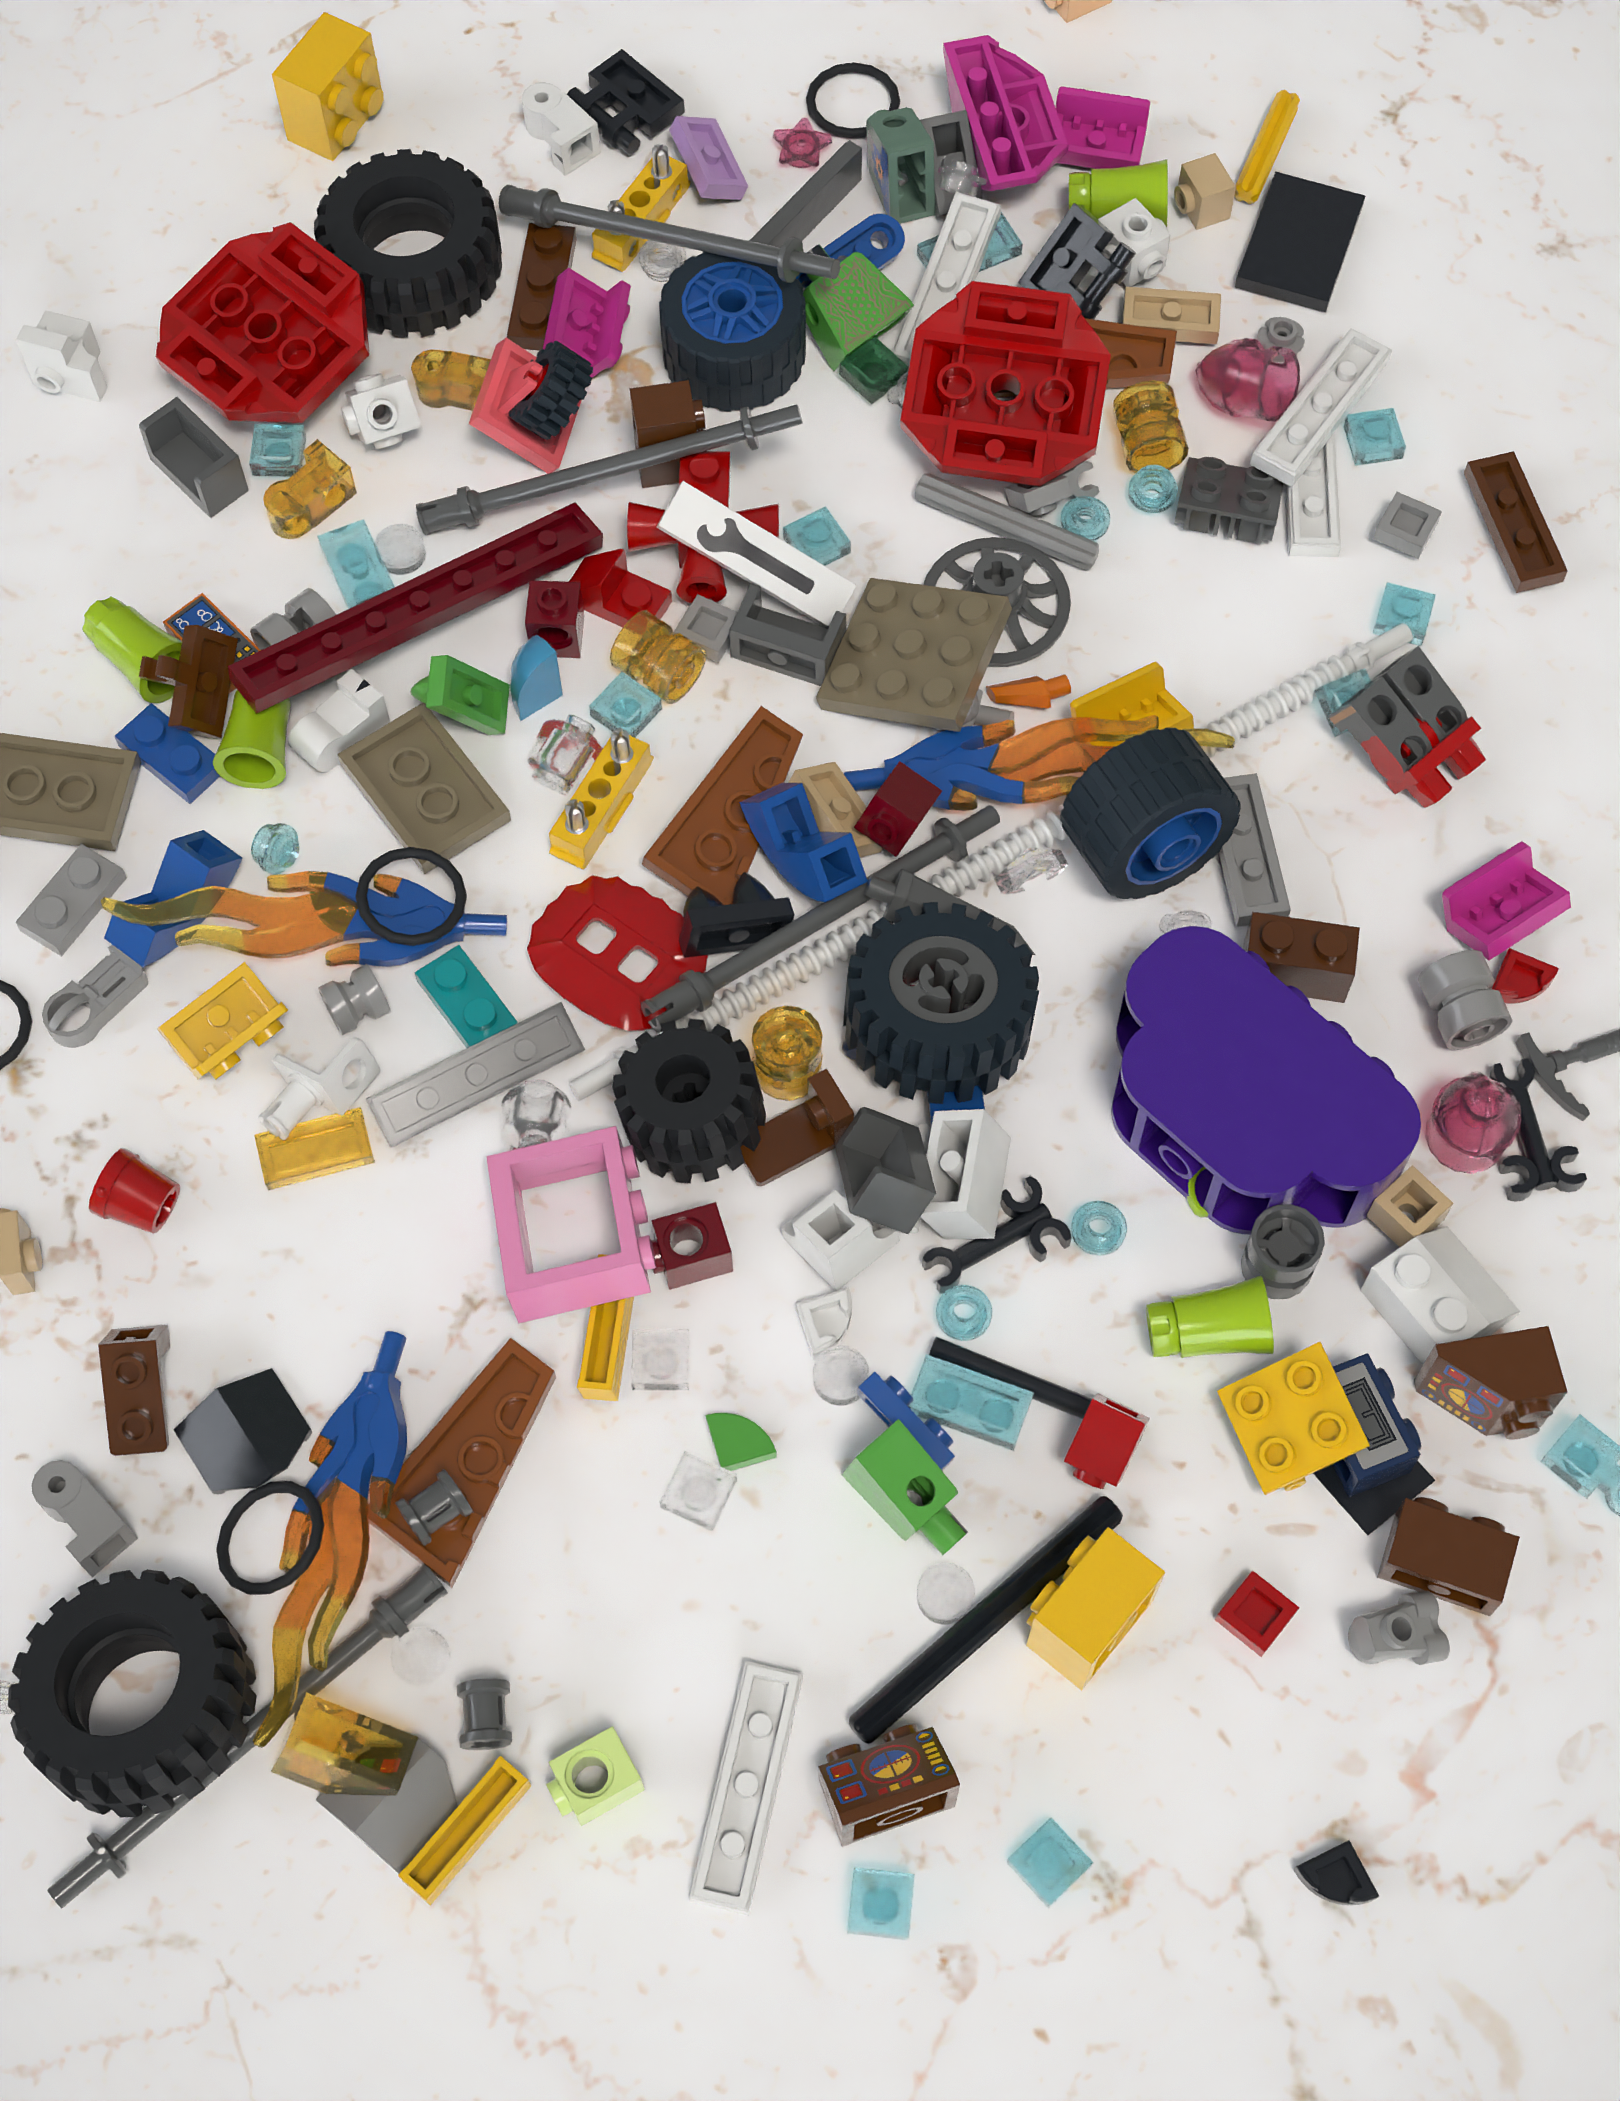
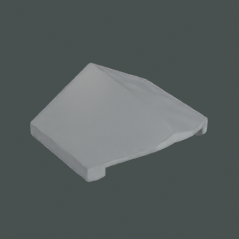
M371 1736L348 1763L371 1753L373 1741H416L396 1796L327 1794L329 1784L316 1798V1801L399 1874L454 1812L458 1804L455 1799L446 1761L420 1738Z

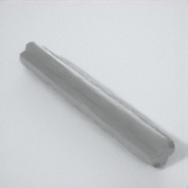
M930 473L923 474L916 486L915 498L917 501L1006 538L1027 543L1047 555L1081 569L1090 570L1098 557L1099 544L1097 542Z

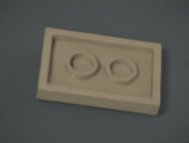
M421 703L337 754L340 765L404 848L414 847L432 850L449 860L511 821L509 809L433 712L426 707L425 703ZM412 858L423 874L437 867L427 860Z
M0 733V835L74 846L83 844L88 848L115 851L141 765L138 753L136 751Z

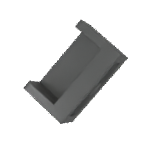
M175 397L140 422L139 429L150 460L210 518L249 491L238 454L178 397Z
M751 583L729 630L731 658L821 686L846 632V613L836 611L829 628L763 608L761 586Z
M862 1107L835 1146L849 1211L853 1215L909 1234L936 1195L919 1127L870 1108Z

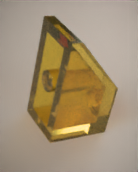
M306 1692L290 1721L271 1772L325 1794L396 1796L400 1790L419 1737Z

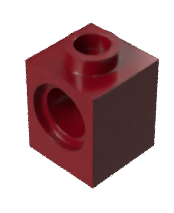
M529 580L525 617L527 639L529 640L535 635L540 636L556 651L557 658H581L585 615L580 582Z
M899 761L877 791L854 828L897 857L942 790Z
M716 1202L651 1220L654 1240H651L657 1267L652 1269L654 1274L664 1272L669 1290L733 1272L732 1251ZM684 1240H693L701 1245V1248L692 1255H680L673 1250L679 1242Z

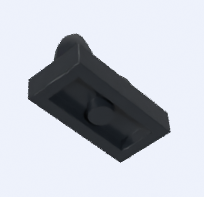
M744 872L736 883L733 904L724 905L710 892L698 886L694 888L685 901L683 910L684 923L679 937V944L684 958L741 951L792 922L795 914L789 897L775 899L764 884Z

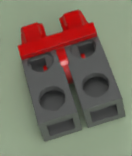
M1419 646L1395 659L1328 716L1340 732L1348 729L1369 754L1376 770L1388 779L1385 783L1394 794L1407 789L1424 808L1437 803L1452 789V786L1437 769L1439 764L1444 761L1459 780L1470 774L1486 760L1477 743L1472 738L1481 729L1480 725L1472 716L1467 717L1460 701Z

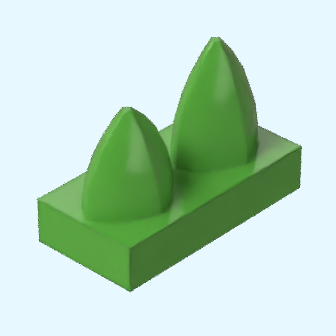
M449 655L431 656L429 675L414 684L410 690L411 695L425 703L427 708L487 735L505 734L510 684Z

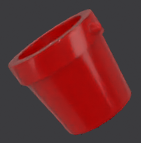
M120 1148L113 1154L101 1171L93 1187L88 1208L91 1213L103 1219L111 1218L154 1234L163 1227L171 1215L179 1197L180 1185L142 1161L138 1154L126 1148Z

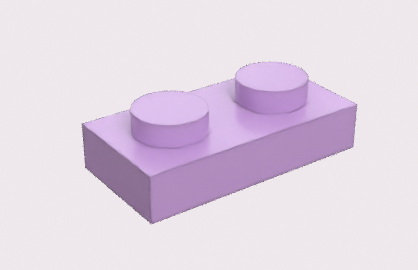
M676 116L669 131L685 164H687V169L701 198L741 200L748 188V184L717 120L714 118Z

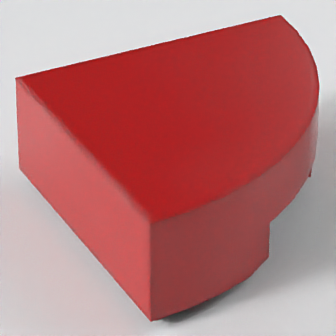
M1509 948L1491 989L1500 991L1506 1004L1526 1002L1542 994L1551 985L1559 968Z

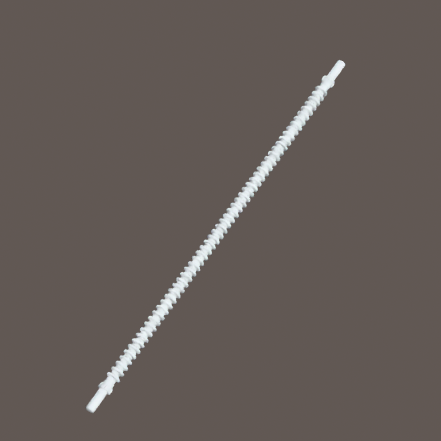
M1401 623L1365 644L1356 642L1350 645L1348 652L1344 653L1342 657L1339 658L1332 655L1328 658L1327 664L1319 662L1315 670L1306 669L1303 677L1295 675L1291 681L1292 685L1289 682H1283L1280 684V691L1272 688L1268 691L1267 697L1263 695L1257 696L1255 704L1246 702L1243 706V711L1237 708L1232 710L1231 718L1226 715L1221 716L1219 725L1215 722H1210L1207 725V732L1203 729L1196 730L1195 740L1209 758L1214 757L1216 748L1220 751H1225L1228 747V742L1231 744L1239 743L1240 735L1246 738L1252 735V728L1261 731L1265 725L1264 721L1268 724H1273L1276 722L1277 715L1284 718L1288 715L1289 709L1293 711L1299 710L1301 702L1304 704L1311 703L1313 695L1320 698L1324 695L1325 689L1329 691L1335 690L1337 682L1339 684L1347 683L1350 674H1355L1358 671L1367 672L1374 668L1375 660L1412 641L1413 635L1410 628L1405 623ZM1063 804L1059 806L1058 814L1053 811L1047 812L1045 821L1041 818H1036L1033 822V828L1023 825L1020 835L1016 832L1009 833L1007 842L1003 839L996 840V848L993 849L990 846H985L982 856L972 853L969 863L964 860L958 861L957 870L947 867L944 877L934 874L931 884L950 894L955 893L961 897L965 894L966 886L970 889H976L978 886L977 880L980 879L983 882L990 881L991 872L999 875L1003 873L1004 865L1010 868L1015 867L1013 865L1016 864L1017 858L1021 861L1028 860L1027 856L1019 857L1020 855L1028 854V852L1024 851L1031 849L1030 851L1032 852L1034 849H1037L1033 853L1039 854L1038 852L1041 851L1042 844L1051 847L1054 844L1055 837L1059 840H1064L1067 834L1063 830L1062 822L1060 821L1061 810L1064 808ZM887 903L880 905L881 911L878 913L873 909L869 910L866 920L856 917L853 927L848 924L842 925V933L829 932L828 941L818 938L815 941V948L811 949L807 945L802 948V955L798 956L795 953H791L788 963L778 960L775 970L772 971L768 967L764 968L762 977L758 978L756 975H751L748 985L738 982L735 992L732 993L728 989L724 990L723 998L718 1000L714 997L712 1006L703 1012L697 1011L693 1015L689 1013L683 1017L681 1022L676 1021L677 1029L687 1028L689 1018L704 1020L706 1029L709 1032L719 1023L726 1027L730 1024L729 1018L731 1016L741 1019L744 1009L747 1008L750 1012H754L756 1010V1003L760 1001L765 1005L768 1004L771 994L781 997L783 995L782 988L787 987L793 990L796 988L795 981L799 979L804 983L809 981V973L822 974L823 965L833 968L836 958L846 961L849 951L852 950L855 953L856 943L863 933L871 937L872 925L883 917ZM633 1045L630 1048L622 1046L613 1051V1059L569 1082V1086L577 1100L581 1101L613 1083V1075L622 1074L618 1064L625 1050L636 1053L638 1051L637 1045Z

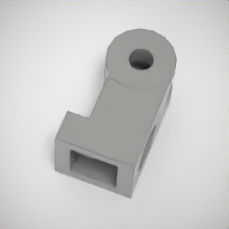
M63 1460L51 1461L43 1465L34 1475L31 1486L36 1502L50 1517L56 1521L67 1523L78 1535L65 1547L92 1578L138 1539L108 1502L72 1463Z

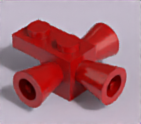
M704 451L680 458L679 485L684 481L729 508L730 451ZM629 502L627 515L628 551L633 552L678 543L679 567L682 568L676 589L678 596L689 603L694 601L697 594L716 603L721 601L727 594L722 570L725 568L658 529L656 526L663 516L665 509ZM779 503L736 511L739 515L779 538Z

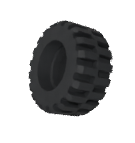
M411 149L397 150L396 155L385 156L384 152L372 155L370 157L371 161L362 165L359 161L346 170L347 176L345 178L338 176L328 188L329 195L325 194L321 198L316 210L318 216L314 221V235L316 242L359 273L364 284L367 328L383 333L384 329L392 330V335L408 337L409 332H420L421 336L435 334L434 329L445 326L448 330L461 323L460 318L465 314L470 318L482 307L481 299L487 301L496 288V280L501 276L502 249L494 201L489 190L483 187L482 180L471 170L467 169L464 171V165L454 159L447 157L444 161L440 159L439 154L426 150H423L422 154H412ZM408 231H427L444 237L436 246L414 255L393 256L374 250L387 238Z
M147 1569L142 1571L140 1579H137L131 1570L110 1574V1582L100 1584L96 1579H93L79 1586L80 1594L67 1602L62 1597L49 1608L53 1615L44 1625L37 1622L26 1637L31 1643L27 1653L19 1652L17 1654L12 1673L19 1679V1683L11 1684L8 1689V1707L16 1714L12 1717L10 1724L15 1739L24 1747L23 1753L33 1766L71 1801H79L87 1810L101 1815L110 1812L112 1809L120 1818L140 1816L142 1814V1806H148L154 1814L173 1809L175 1806L173 1798L184 1794L190 1800L205 1790L201 1782L212 1772L220 1777L231 1764L226 1755L232 1745L240 1748L245 1741L249 1729L242 1721L243 1716H252L255 1713L257 1695L249 1686L255 1682L256 1673L253 1661L246 1654L248 1647L237 1630L206 1593L201 1594L193 1583L180 1576L170 1580L163 1571ZM169 1651L179 1654L180 1666L175 1688L167 1703L152 1719L132 1731L119 1735L98 1736L90 1734L89 1714L93 1698L101 1683L117 1666L134 1656L146 1652Z

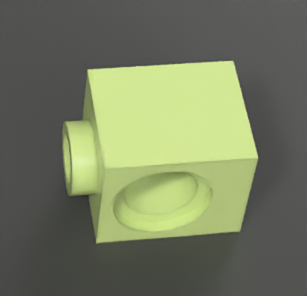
M613 1726L548 1762L556 1779L547 1783L546 1786L562 1817L573 1811L581 1826L644 1791L642 1780ZM588 1766H599L608 1772L606 1784L595 1793H584L575 1787L578 1774Z

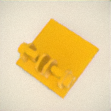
M1320 1341L1217 1390L1264 1495L1284 1487L1285 1491L1297 1489L1306 1483V1476L1370 1447L1367 1437Z

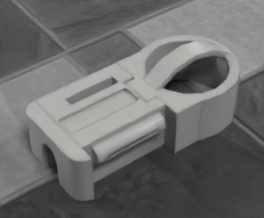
M109 946L108 949L111 954L107 955L79 981V984L71 980L44 1004L42 1012L43 1023L54 1041L64 1047L76 1048L94 1040L99 1031L147 987L149 981L142 966L115 946ZM80 1005L90 1008L89 1019L82 1027L69 1032L58 1030L66 1017Z

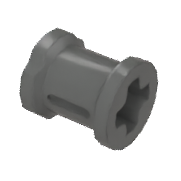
M445 1469L436 1474L437 1481L408 1501L401 1498L395 1502L401 1515L423 1546L432 1541L431 1534L461 1514L467 1517L473 1513L466 1498Z
M475 1679L458 1684L456 1686L457 1696L463 1699L464 1733L459 1738L460 1748L465 1750H490L511 1745L512 1732L506 1730L505 1696L510 1693V1682L504 1679Z

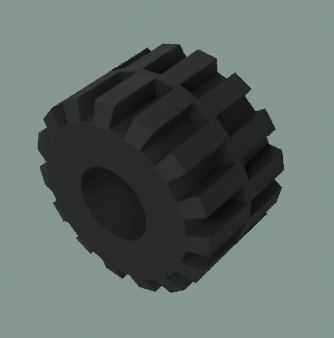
M689 1018L688 1027L679 1029L676 1027L675 1020L662 1023L660 1025L663 1033L652 1037L645 1031L635 1039L638 1051L633 1053L625 1050L619 1059L618 1064L622 1074L613 1075L612 1085L616 1097L614 1101L629 1143L634 1147L637 1159L640 1163L646 1160L650 1172L663 1178L669 1170H672L676 1182L691 1184L692 1174L703 1173L705 1182L720 1178L717 1171L718 1168L727 1164L734 1171L745 1163L740 1148L742 1145L755 1151L761 1141L758 1126H765L766 1111L754 1062L751 1061L748 1048L742 1040L738 1039L733 1042L730 1030L719 1024L709 1032L702 1019Z

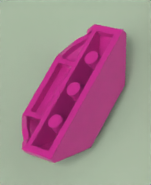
M989 35L943 43L952 113L963 110L967 111L981 189L995 191L1037 183L1068 152L1069 146L1044 74L1016 54L1000 48L999 42Z

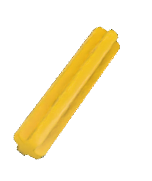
M1281 90L1276 94L1235 184L1234 196L1238 201L1244 200L1248 204H1253L1258 200L1298 111L1300 98L1296 93Z

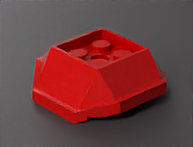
M291 222L273 227L272 232L255 233L230 240L162 307L160 341L157 342L155 357L164 370L229 421L303 423L369 356L364 284L359 273Z
M971 281L956 294V298L934 312L915 329L900 419L901 429L941 473L1042 486L1096 455L1111 354L1094 329L1082 316L1081 309L1070 294ZM1000 390H1009L1014 392L1017 397L1010 401H1001L994 394Z

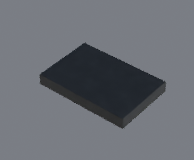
M1275 171L1239 269L1235 288L1326 312L1366 196Z

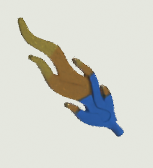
M1151 715L1139 720L1130 721L1071 717L1035 726L1014 737L1012 736L1016 733L1013 720L989 725L965 726L961 728L960 732L945 730L920 741L905 752L884 760V767L844 772V775L855 791L879 789L900 761L942 790L932 807L960 811L974 810L978 807L976 795L1006 803L1028 804L1043 802L1069 794L1072 785L1078 777L1062 776L1047 780L1043 779L1056 775L1085 772L1094 761H1097L1105 752L1114 747L1094 746L1086 744V742L1125 741L1135 735H1141L1146 733V731L1158 729L1159 718L1156 715ZM1181 729L1189 732L1201 747L1233 748L1235 746V739L1221 732L1209 729Z
M304 871L267 877V888L274 892H315L297 897H264L232 888L210 886L195 889L175 898L151 905H134L106 897L101 899V906L104 910L129 923L155 926L195 918L218 917L246 922L257 927L252 930H242L227 926L198 924L176 933L175 943L179 947L202 943L259 958H288L303 955L342 941L359 938L377 939L374 942L345 944L329 950L325 954V964L330 967L345 964H367L369 966L385 967L402 965L431 954L445 945L461 942L464 939V934L506 936L507 915L465 913L464 908L463 916L452 931L434 942L415 946L391 943L373 933L361 918L355 897L358 882L334 873ZM376 874L373 878L374 888L387 896L368 888L367 892L370 912L381 925L397 933L414 935L430 932L443 924L454 908L453 903L444 900L427 888L407 879L388 874Z
M393 1331L385 1332L373 1371L363 1373L356 1388L338 1407L320 1432L310 1453L309 1462L318 1467V1470L305 1487L312 1492L320 1503L325 1526L319 1551L309 1568L297 1579L273 1627L274 1696L269 1712L253 1739L254 1745L259 1748L265 1747L287 1720L298 1694L302 1648L306 1630L320 1598L328 1588L307 1641L309 1664L320 1672L327 1668L329 1645L359 1589L368 1561L370 1542L368 1493L370 1494L371 1510L375 1514L385 1519L390 1513L392 1494L407 1448V1426L400 1400L401 1382L395 1378L407 1340L400 1333ZM299 1497L292 1508L285 1531L283 1551L279 1564V1569L285 1573L300 1560L306 1549L308 1535L310 1539L312 1530L310 1511Z

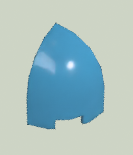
M538 635L532 636L518 649L511 666L510 691L513 706L520 721L563 696L556 651L546 640Z

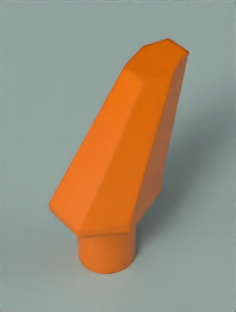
M1065 674L1048 680L1033 676L986 686V692L990 700L995 703L1051 708V700L1070 694L1071 685Z

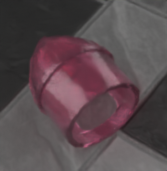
M1253 338L1233 340L1212 350L1201 362H1198L1195 369L1199 388L1211 405L1232 417L1247 416L1276 422L1296 398L1300 383V365L1297 355L1291 349L1272 346L1264 350L1261 343ZM1280 354L1284 357V363L1282 364L1272 362Z
M1480 1071L1471 1072L1467 1076L1454 1079L1441 1088L1433 1102L1432 1112L1426 1123L1425 1138L1430 1152L1442 1165L1455 1172L1473 1174L1488 1170L1499 1162L1505 1149L1511 1146L1520 1130V1103L1504 1083L1491 1076L1484 1075Z

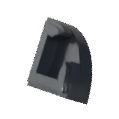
M1350 1840L1293 1869L1299 1880L1311 1892L1335 1904L1361 1905L1380 1897Z

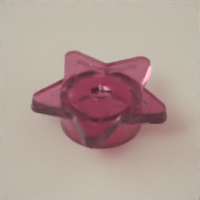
M802 118L793 129H777L773 133V138L782 146L779 163H788L795 168L819 166L820 150L832 143V136L827 133L814 131L808 118Z

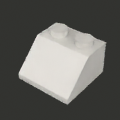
M1448 1226L1415 1236L1371 1268L1360 1290L1422 1365L1435 1344L1490 1336L1521 1312Z

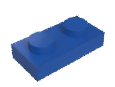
M150 703L114 736L116 742L122 750L136 751L144 768L187 803L191 804L221 777L213 766L215 753L190 733L168 726L169 717L154 704Z
M874 1371L858 1387L857 1395L889 1428L899 1419L942 1471L953 1461L955 1455L948 1449L954 1443L953 1439L933 1418L930 1417L923 1423L908 1407L914 1401L913 1397L892 1375L884 1381Z

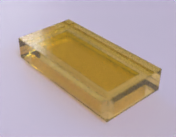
M361 1107L347 1110L343 1116L335 1113L298 1123L289 1133L286 1140H281L279 1136L276 1137L269 1131L254 1135L264 1182L268 1191L375 1163Z

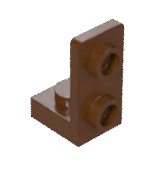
M827 1068L807 1078L808 1100L765 1123V1126H758L761 1141L755 1151L744 1145L740 1147L745 1161L744 1165L757 1186L762 1187L835 1149L836 1144L854 1120V1111Z
M168 1325L111 1329L98 1344L110 1453L118 1456L164 1452L169 1446L160 1359L170 1348Z

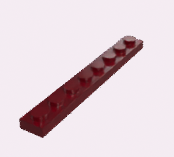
M574 502L229 665V679L257 714L529 583V580H535L602 548L603 533L579 505Z

